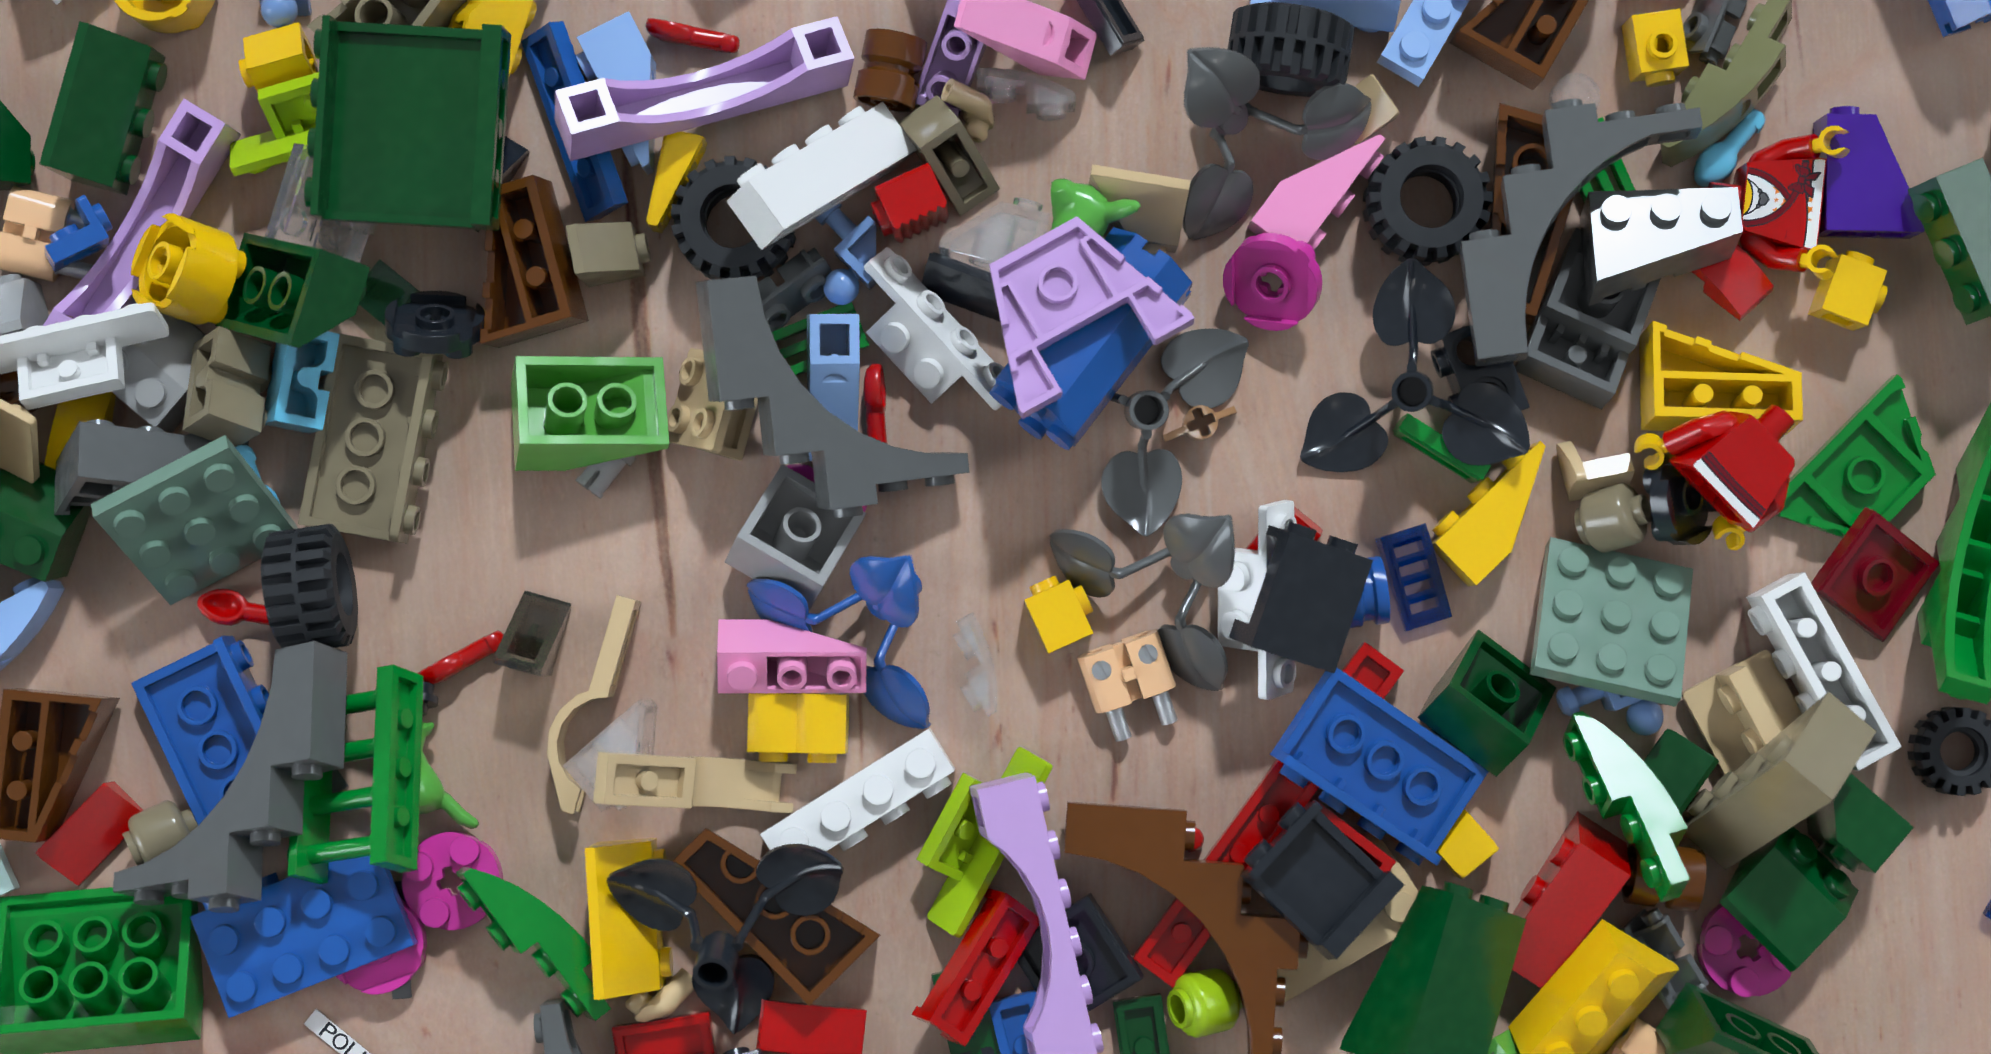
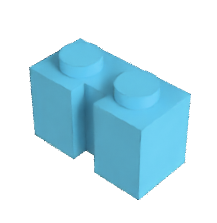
M327 331L300 348L276 343L271 381L268 385L264 407L267 410L265 425L309 434L323 430L330 391L318 389L319 378L333 373L340 334Z

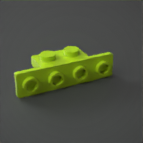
M319 72L258 89V102L272 131L237 140L230 144L229 167L234 176L246 173H261L273 165L294 159L305 160L310 158L307 151V137L309 129L315 128L317 108H313L311 105L310 89L312 80L319 78Z
M1018 747L1001 778L1026 772L1034 775L1037 783H1045L1052 770V764L1030 751ZM962 773L916 859L925 866L948 876L929 910L927 918L957 938H961L1005 857L998 848L979 833L969 786L983 782L965 773Z

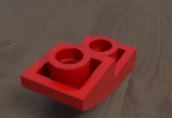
M1738 244L1730 259L1692 271L1693 274L1705 282L1703 293L1739 321L1764 300L1774 288V285L1765 273Z
M762 999L756 1049L790 1054H862L867 1010L813 1004L808 1006L804 1002Z

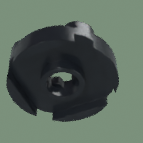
M420 291L410 294V303L398 307V299H396L386 307L385 334L393 342V352L400 356L413 357L424 353L444 354L449 358L462 359L472 355L473 345L480 341V329H484L485 312L479 303L476 304V310L466 305V296L458 293Z
M1668 452L1664 454V461L1659 468L1654 470L1645 468L1643 473V486L1645 491L1650 494V507L1653 517L1651 521L1652 535L1657 541H1668L1673 545H1697L1702 543L1712 530V526H1705L1708 512H1717V510L1669 462L1674 455Z

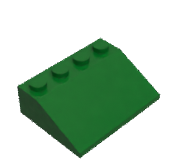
M113 887L0 897V1054H44L201 1040L204 998L201 944L190 916L199 913L198 901L176 899L168 896L165 897L164 904L137 905L133 903V896L114 893Z

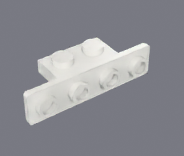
M886 247L864 265L865 271L895 304L866 331L868 336L931 404L963 376L993 410H998L1002 405L990 395L989 391L996 384L995 379L1004 367L994 362L978 345L975 335L956 321L945 309L942 299L933 291L928 290L912 273L909 263L903 257Z
M151 302L130 304L122 309L95 315H81L73 320L51 325L32 326L24 331L0 336V374L18 370L19 401L26 410L124 389L122 347L168 337L169 326L156 305Z
M1281 500L1259 507L1258 550L1235 548L1232 575L1223 586L1218 587V641L1224 647L1258 652V697L1264 700H1271L1292 693L1296 678L1294 660L1250 647L1229 638L1235 619L1247 623L1251 619L1277 542L1275 537L1266 535L1268 526L1271 525L1286 530L1288 521L1297 524L1294 517V502L1289 500Z

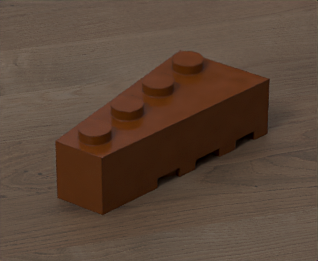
M1499 103L1496 116L1492 187L1493 202L1491 205L1490 230H1499V236L1507 235L1500 187L1503 176L1511 175L1510 170L1512 168L1527 164H1539L1541 170L1548 169L1542 128L1543 115ZM1573 198L1565 205L1548 229L1535 256L1526 296L1525 321L1527 325L1533 326Z
M705 828L673 860V862L684 867L692 875L697 884L698 893L737 933H739L761 894L768 889L756 876V867L760 860L708 828ZM774 896L767 902L745 941L810 1006L881 935L832 904L817 914L802 916L783 910L777 904Z

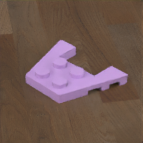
M1077 216L989 264L1015 396L1022 419L1062 398V390L1039 353L1040 350L1126 303L1134 311L1154 346L1194 324V317L1182 304L1179 306L1162 292V287L1149 276L1146 278L1125 260L1124 255Z

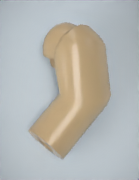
M953 78L949 79L942 90L941 99L963 111V118L966 121L964 127L972 141H985L988 137V130L993 129L995 122L990 99L984 93Z
M681 968L654 997L648 992L632 994L625 1002V1006L636 1015L634 1019L643 1023L669 1015L694 991L692 975Z

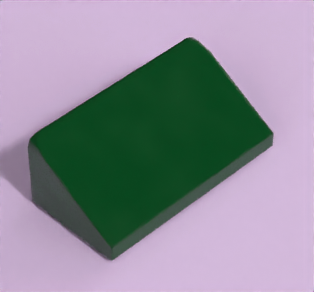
M1666 729L1644 759V762L1660 780L1682 815L1717 766L1719 760L1672 729Z

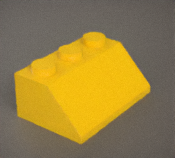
M657 838L602 841L585 848L594 1000L661 990L666 985V977L673 976L672 948L664 947L663 931L649 928L634 919L616 901L606 882L607 877L612 872L648 859L667 860L665 848L657 849Z
M1602 919L1508 1027L1520 1054H1605L1679 971V968L1671 960Z

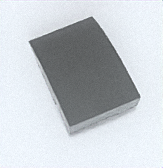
M1576 227L1541 300L1534 324L1530 326L1527 333L1528 355L1526 360L1516 361V371L1602 410L1616 393L1629 354L1637 346L1661 278L1648 282L1644 288L1633 292L1627 289L1604 297L1600 303L1588 306L1581 229Z

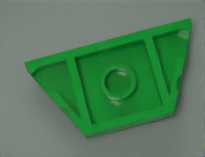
M1898 374L1891 376L1790 478L1784 509L1776 516L1843 538L1865 507L1875 510L1890 522L1936 475L1929 453L1922 447V433L1916 416L1911 417L1902 391L1906 387L1903 379Z

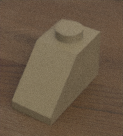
M938 95L898 122L917 150L915 152L922 163L926 164L929 162L941 190L960 216L1000 189L961 120Z
M631 222L566 225L574 273L588 287L646 276L643 263L651 262L648 240L645 233H637V229Z

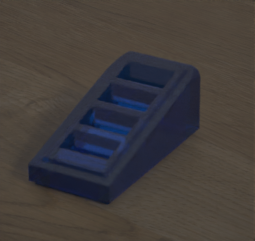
M1426 523L1375 539L1404 631L1452 617ZM1414 542L1417 543L1418 552L1396 558L1395 548ZM1423 561L1425 570L1401 577L1400 567ZM1426 579L1429 580L1430 589L1406 595L1404 586ZM1431 598L1435 599L1437 607L1415 614L1411 613L1409 605Z

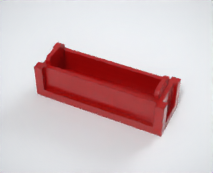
M990 888L984 895L987 899L923 1005L921 1007L916 1006L911 1014L918 1020L929 1023L942 1031L940 1035L945 1039L964 1047L1039 926V919L1036 914L1008 893Z

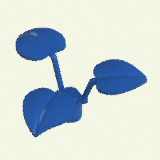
M911 555L892 558L867 556L857 559L850 567L851 582L857 593L816 614L809 613L808 603L804 596L785 583L770 579H752L747 583L746 586L750 599L761 619L772 620L809 632H813L811 625H817L861 600L866 601L867 608L875 617L880 620H887L890 623L873 663L875 667L866 666V693H864L866 698L878 712L891 721L916 729L930 727L929 702L920 683L904 669L894 665L886 666L885 656L898 627L911 626L919 615V593L922 591V582L915 573Z

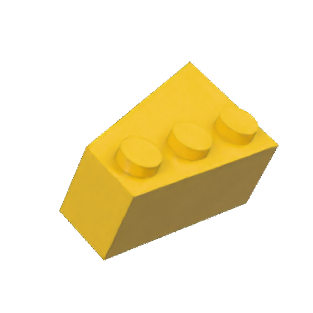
M1652 321L1640 335L1641 430L1668 431L1692 419L1720 411L1751 414L1758 420L1771 404L1782 408L1794 420V425L1785 435L1803 421L1802 372L1745 352L1740 354L1711 345L1712 341L1699 336L1694 339L1668 330L1667 325Z

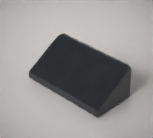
M936 252L929 254L922 279V284L928 290L936 293L944 302L1000 322L990 272Z

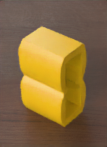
M748 693L747 752H759V762H788V753H807L808 763H837V754L848 753L849 694Z

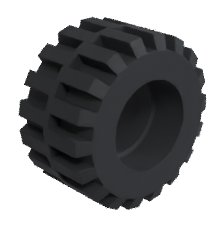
M1278 2L1254 3L1239 7L1233 12L1228 49L1245 55L1256 64L1260 74L1258 90L1289 96L1311 97L1323 86H1332L1336 83L1345 85L1347 82L1355 29L1351 23L1338 15L1318 8Z
M1425 136L1418 137L1409 144L1404 142L1395 147L1373 171L1368 180V187L1363 195V202H1366L1363 217L1364 222L1369 221L1372 227L1368 231L1373 241L1378 238L1384 244L1381 250L1387 255L1394 252L1399 255L1398 261L1404 262L1409 258H1415L1423 266H1429L1432 262L1437 261L1438 264L1449 261L1453 256L1459 255L1461 241H1468L1469 234L1481 231L1482 227L1488 222L1491 212H1488L1487 209L1493 202V191H1487L1486 189L1490 178L1487 171L1480 173L1477 166L1481 161L1475 154L1469 158L1463 153L1466 146L1458 142L1453 146L1447 145V138L1436 136L1432 141H1426ZM1416 176L1431 177L1441 182L1447 188L1453 202V213L1445 225L1438 228L1423 227L1414 223L1405 214L1401 205L1400 192L1403 184L1408 179Z
M724 156V162L716 163L714 159L704 162L705 169L699 173L694 169L687 175L690 181L685 187L679 186L676 192L678 197L677 204H672L671 216L674 218V225L671 226L673 235L679 244L678 247L693 267L711 280L756 276L757 278L763 275L764 277L774 274L773 268L779 263L783 265L789 258L787 252L790 247L794 248L796 241L795 231L761 250L754 239L741 247L727 248L720 246L711 239L707 230L708 216L713 207L721 200L732 196L741 187L737 179L749 169L758 165L756 160L745 157L744 161H738L735 156Z
M325 524L269 533L261 558V582L269 625L280 647L284 648L312 641L333 648L349 646L353 641L358 622L357 588L349 550L336 526Z

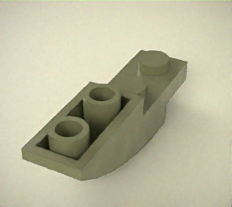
M1767 0L1765 5L1757 4L1747 23L1746 29L1749 31L1741 45L1735 43L1731 47L1725 58L1723 69L1708 63L1700 78L1693 76L1683 92L1681 102L1685 104L1686 109L1700 107L1703 127L1697 139L1660 144L1663 164L1673 167L1716 143L1735 128L1769 92L1786 67V45L1778 41L1792 19V0Z

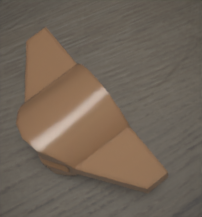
M1195 406L1183 418L1182 427L1162 435L1163 440L1168 442L1186 434L1191 440L1205 441L1215 433L1219 420L1234 415L1237 411L1233 406L1214 413L1207 406Z

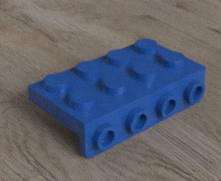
M223 635L214 639L212 644L131 683L198 826L226 794L245 763L261 726L269 692L262 684L257 686L249 668L253 667L254 663L248 648L241 640L236 642L234 636Z
M1337 667L1335 673L1328 671L1323 673L1270 753L1271 756L1284 764L1279 773L1303 789L1309 781L1321 788L1323 791L1318 797L1319 800L1342 815L1349 807L1361 815L1356 823L1358 826L1379 840H1382L1385 834L1388 833L1400 841L1394 850L1420 866L1424 858L1438 866L1442 857L1435 852L1489 772Z
M370 856L329 862L328 883L316 884L293 877L280 881L277 872L262 877L261 901L240 904V910L232 913L211 912L208 910L209 904L203 903L205 911L190 916L228 1018L418 943L391 871L370 864Z

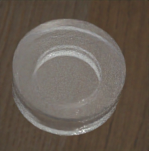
M1571 73L1562 77L1553 86L1549 96V104L1552 109V104L1566 99H1581L1582 105L1596 103L1597 110L1601 94L1598 85L1592 78L1581 73Z

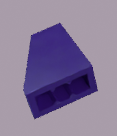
M1839 106L1830 108L1829 113L1813 122V134L1817 135L1818 138L1826 127L1832 125L1847 130L1849 132L1847 134L1835 135L1830 141V147L1832 150L1843 147L1850 149L1847 156L1843 158H1834L1824 152H1821L1818 157L1827 159L1819 237L1910 239L1923 233L1924 227L1914 212L1913 202L1908 192V184L1877 115L1860 114V108L1855 106Z

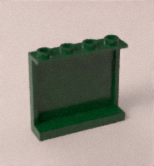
M323 15L322 29H316L313 42L314 55L316 59H320L319 78L312 80L310 89L311 105L313 108H317L315 128L309 129L307 137V151L309 157L313 158L312 177H308L305 181L304 202L306 207H310V215L322 221L499 231L511 34L503 25L482 24L481 30L337 21L330 15Z

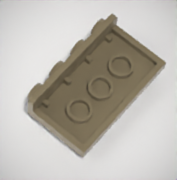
M340 334L333 373L326 375L324 390L330 391L323 430L315 432L298 520L299 525L317 526L333 524L339 532L408 544L409 534H416L420 522L421 509L420 506H415L418 486H425L429 474L430 460L429 458H424L427 439L435 437L438 427L439 412L438 410H433L436 391H443L447 380L448 364L447 362H442L443 354L421 353L413 357H404L393 352V343Z

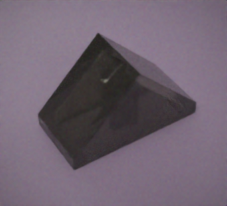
M524 591L496 650L493 663L540 677L552 676L571 611V603Z

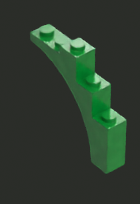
M1991 402L1955 469L1960 498L1936 541L1941 571L1917 613L1921 644L1932 648L1938 691L1947 693L1956 699H1968L1988 705L1991 699Z

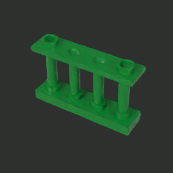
M394 664L377 667L375 690L346 695V715L375 710L374 737L346 742L344 745V763L374 758L372 787L332 793V771L323 772L322 779L304 781L302 835L289 837L287 852L288 876L316 884L328 883L329 862L370 856V864L400 873L417 870L423 675ZM372 807L370 836L329 842L331 813Z

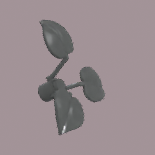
M1200 47L1188 49V72L1184 90L1185 112L1188 118L1199 127L1212 128L1210 137L1216 141L1224 158V166L1222 167L1214 163L1207 164L1191 180L1183 218L1185 235L1189 239L1198 240L1222 232L1236 224L1249 209L1254 192L1252 179L1246 172L1234 170L1235 160L1224 138L1225 135H1235L1241 132L1247 125L1248 116L1255 117L1295 135H1304L1302 140L1303 153L1315 160H1326L1349 149L1360 137L1370 116L1371 98L1348 83H1345V85L1336 83L1332 86H1323L1306 103L1302 117L1304 124L1296 125L1259 110L1248 103L1256 95L1260 85L1259 70L1256 64L1248 57L1236 51L1223 48Z
M1213 328L1184 332L1171 340L1162 353L1161 367L1173 381L1161 393L1145 390L1135 392L1130 397L1115 393L1110 400L1125 406L1124 414L1126 420L1131 426L1141 430V436L1138 442V453L1123 451L1109 460L1101 477L1102 493L1110 508L1140 535L1149 536L1161 527L1172 513L1182 488V471L1174 454L1165 449L1147 452V444L1152 437V430L1161 427L1167 420L1169 414L1167 401L1170 399V395L1178 388L1182 400L1192 407L1203 405L1214 408L1225 403L1235 392L1241 378L1243 363L1249 346V341L1245 337L1231 331Z
M1175 515L1164 525L1163 534L1166 548L1124 568L1114 567L1115 556L1112 549L1102 540L1091 534L1077 530L1058 529L1049 535L1053 554L1066 579L1070 580V583L1075 588L1082 585L1086 595L1097 598L1106 597L1114 591V578H1125L1169 556L1172 557L1170 564L1173 571L1183 579H1193V582L1175 617V626L1164 624L1158 629L1170 668L1181 679L1196 687L1211 691H1219L1224 688V681L1228 673V662L1222 645L1206 629L1198 625H1186V616L1201 585L1214 588L1221 587L1232 575L1235 560V539L1231 515Z

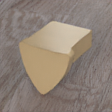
M1571 441L1556 444L1559 467L1569 502L1580 500L1589 492L1616 484L1626 483L1630 485L1635 472L1630 453L1582 462Z

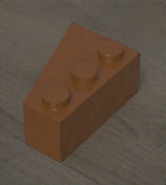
M1492 0L1473 19L1460 28L1449 43L1525 87L1534 90L1547 75L1589 0Z
M530 175L502 184L499 231L485 230L484 251L488 252L486 282H483L482 298H485L484 329H480V344L497 348L589 321L578 278L574 273L571 252L552 182L536 175Z
M26 688L3 689L0 712V839L33 843L47 841L63 824L120 698Z

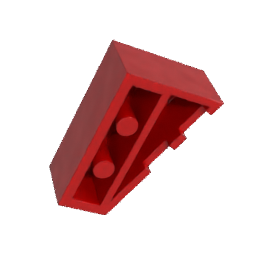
M1578 811L1538 874L1534 875L1525 886L1520 897L1521 901L1512 913L1527 919L1512 970L1540 988L1548 982L1581 944L1631 876L1627 843Z

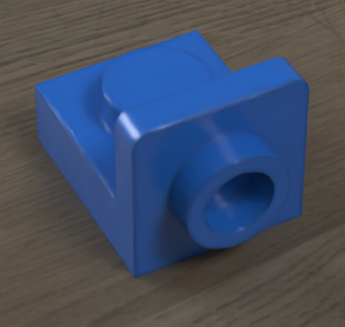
M85 195L75 199V209L85 227L78 229L76 224L66 226L50 235L51 243L45 246V257L54 273L106 248L109 244L107 232L113 229L112 224L99 203L91 206Z

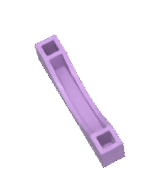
M836 16L791 28L774 40L745 55L694 73L645 81H622L601 78L556 90L554 119L569 159L574 161L846 87L849 83L854 56L839 19Z
M183 99L157 141L144 182L118 231L88 273L53 308L43 326L73 320L81 315H95L122 309L130 304H137L131 289L139 291V277L131 275V266L136 248L143 234L151 224L161 226L167 220L162 216L167 213L190 218L228 157L230 144L237 141L241 134L198 106Z
M1026 772L969 786L980 835L998 848L1017 870L1031 895L1039 919L1043 948L1041 977L1033 1006L1023 1025L1029 1054L1101 1053L1104 1051L1102 1036L1097 1023L1090 1024L1086 1006L1093 1004L1091 987L1087 976H1080L1076 957L1082 955L1080 938L1075 926L1069 928L1065 912L1066 908L1071 907L1070 892L1065 879H1058L1054 860L1061 858L1060 847L1054 830L1047 831L1043 812L1050 810L1046 787L1043 782L1037 783L1034 775Z

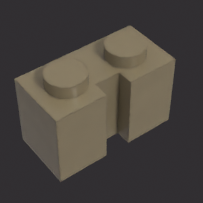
M218 326L195 342L192 353L183 431L211 441L226 435L235 447L259 435L267 421V410L264 408L265 397L259 395L266 390L271 381L272 367L269 365L271 346Z

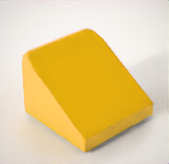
M1464 809L1436 852L1442 857V860L1454 875L1463 879L1496 853L1499 847Z

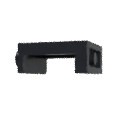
M1288 521L1286 530L1269 525L1266 535L1275 537L1277 542L1249 623L1235 619L1229 638L1265 652L1335 673L1373 560L1355 554L1358 544L1329 535L1327 544L1315 541L1314 538L1317 530Z
M1317 801L1309 802L1304 807L1297 802L1278 821L1277 824L1283 830L1271 843H1268L1263 838L1245 856L1243 860L1249 866L1240 876L1326 959H1338L1405 885L1391 871L1383 872L1321 812L1323 807Z

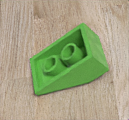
M515 356L511 379L515 471H566L669 448L663 357Z

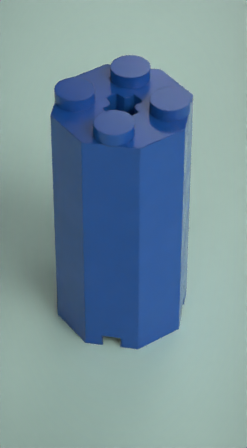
M1115 227L1111 229L1105 240L1124 255L1125 260L1146 278L1149 276L1162 287V292L1179 306L1181 304L1184 305L1191 296L1190 288L1192 287V281L1176 262L1160 249L1155 255L1143 250L1142 248L1148 241L1137 233ZM1128 303L1039 351L1062 390V398L1024 419L1021 417L1018 423L1026 432L1037 439H1042L1046 434L1054 443L1066 450L1076 446L1153 345ZM1008 362L995 379L996 384L989 393L1002 406L1010 410L1014 409L1019 414Z

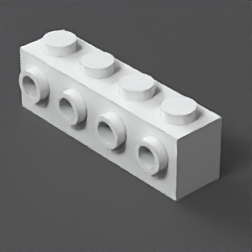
M884 102L868 111H865L862 106L856 107L838 121L840 127L832 130L830 125L827 124L805 140L806 147L799 150L796 144H792L771 160L773 166L765 170L760 163L737 179L741 187L727 200V203L761 250L891 173L917 150Z
M1805 572L1788 574L1746 597L1752 607L1748 610L1751 623L1760 635L1768 636L1775 649L1771 656L1776 668L1785 679L1791 678L1799 692L1795 700L1801 713L1803 714L1826 693L1830 692L1877 731L1853 770L1859 771L1902 747Z
M928 728L771 826L760 835L769 850L786 844H805L828 851L839 844L844 852L868 837L864 827L879 818L887 825L910 810L906 801L923 792L926 799L951 785L952 783L947 775L954 772L955 767L932 730Z

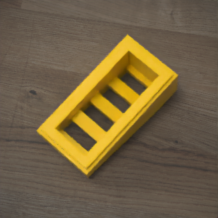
M681 131L663 137L646 219L652 231L663 233L672 217V204L676 205L678 201L676 192L679 186L685 187L690 181L687 175L694 169H697L706 152L707 141L705 137Z

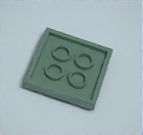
M226 435L90 504L93 518L170 605L261 559L264 544L269 533L298 528Z
M1550 537L1545 546L1530 675L1675 707L1682 696L1693 569L1616 551L1602 553L1592 546Z

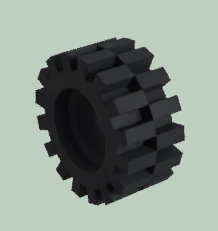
M1943 707L1940 711L1933 710L1925 714L1928 719L1919 720L1914 727L1918 729L1916 735L1910 734L1908 743L1914 744V751H1907L1908 760H1915L1916 766L1911 769L1916 776L1924 778L1921 782L1925 786L1935 788L1936 792L1957 796H1965V794L1976 795L1982 793L1981 788L1983 787L1991 788V720L1986 719V713L1964 707ZM1954 732H1961L1967 735L1974 745L1973 760L1967 767L1961 770L1949 768L1943 762L1940 754L1943 740Z

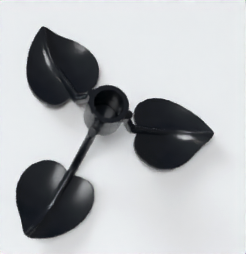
M1407 259L1389 274L1381 286L1373 306V324L1381 341L1390 346H1399L1409 342L1407 372L1400 375L1394 381L1392 386L1393 399L1371 414L1367 401L1357 394L1339 392L1324 398L1313 410L1308 422L1305 441L1300 454V459L1303 463L1330 472H1351L1364 469L1375 463L1384 454L1388 446V434L1376 421L1397 407L1407 412H1416L1422 410L1428 404L1452 413L1445 420L1442 427L1443 441L1448 451L1463 463L1476 466L1491 465L1528 453L1530 438L1526 420L1519 406L1503 389L1486 382L1470 383L1461 390L1456 405L1434 396V387L1430 378L1426 374L1417 371L1418 342L1433 344L1442 340L1452 328L1456 317V307L1451 292L1440 279L1428 271L1417 259Z
M786 844L768 851L756 867L758 880L768 889L761 894L736 937L725 931H715L704 938L701 937L697 914L693 908L689 907L696 899L698 893L697 884L684 867L666 859L643 860L612 872L607 877L606 882L616 901L634 919L649 928L660 931H672L679 927L683 916L687 918L692 937L690 948L698 952L692 975L693 988L701 1001L722 1019L732 1034H736L760 1014L762 999L769 1000L774 989V972L762 957L754 954L739 956L745 939L767 902L775 896L777 904L791 914L802 916L817 914L826 909L836 898L844 867L838 859L828 852L810 845Z

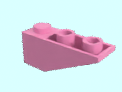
M961 0L954 23L955 28L1039 75L1081 80L1086 78L1097 38L1095 31L1075 19L1027 0Z
M1379 134L1280 181L1250 221L1247 228L1256 235L1262 233L1286 235L1296 241L1307 242L1315 250L1327 234L1319 228L1330 213L1339 218L1354 198L1355 194L1348 188L1356 177L1360 174L1367 180L1384 158V155L1378 152L1377 149L1386 138Z
M719 619L718 693H866L867 648L768 619Z

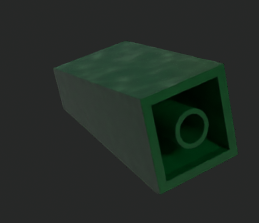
M1444 882L1442 890L1422 885L1342 1039L1340 1050L1352 1054H1488L1527 919L1508 913L1510 903L1485 895H1480L1479 902L1472 900L1474 890L1454 883Z

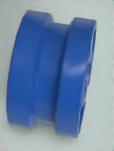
M1381 556L1367 557L1373 560L1350 628L1362 627L1365 621L1373 620L1376 625L1390 622L1389 588Z

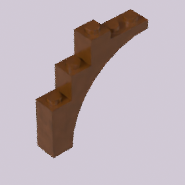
M1067 801L1064 853L1103 859L1140 873L1173 894L1201 920L1219 945L1236 980L1247 1023L1248 1054H1281L1283 1030L1282 1027H1274L1275 1007H1284L1286 979L1285 977H1277L1278 969L1298 970V958L1307 959L1309 941L1282 915L1241 912V904L1250 905L1252 887L1240 876L1244 871L1243 864L1184 859L1185 850L1193 851L1195 843V821L1187 820L1186 810Z

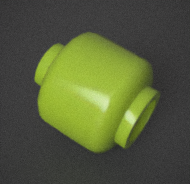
M1218 968L1184 974L1177 979L1175 986L1167 996V1009L1171 1021L1188 1036L1195 1038L1225 1032L1233 1028L1243 1007L1237 983L1225 971Z

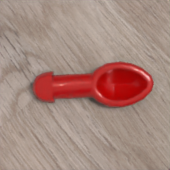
M648 18L645 28L647 32L661 41L734 54L740 47L738 36L661 19Z
M874 363L867 368L863 381L867 436L887 444L885 377L882 365Z
M215 589L204 593L197 600V607L202 615L216 624L233 626L242 621L269 625L265 605L248 602L237 591Z
M497 630L431 664L417 674L424 676V682L434 685L444 682L506 646V637L501 631Z

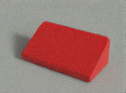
M115 781L105 782L51 835L35 854L74 884L80 886L125 840L122 833L129 831L128 821L130 817L143 811V809Z

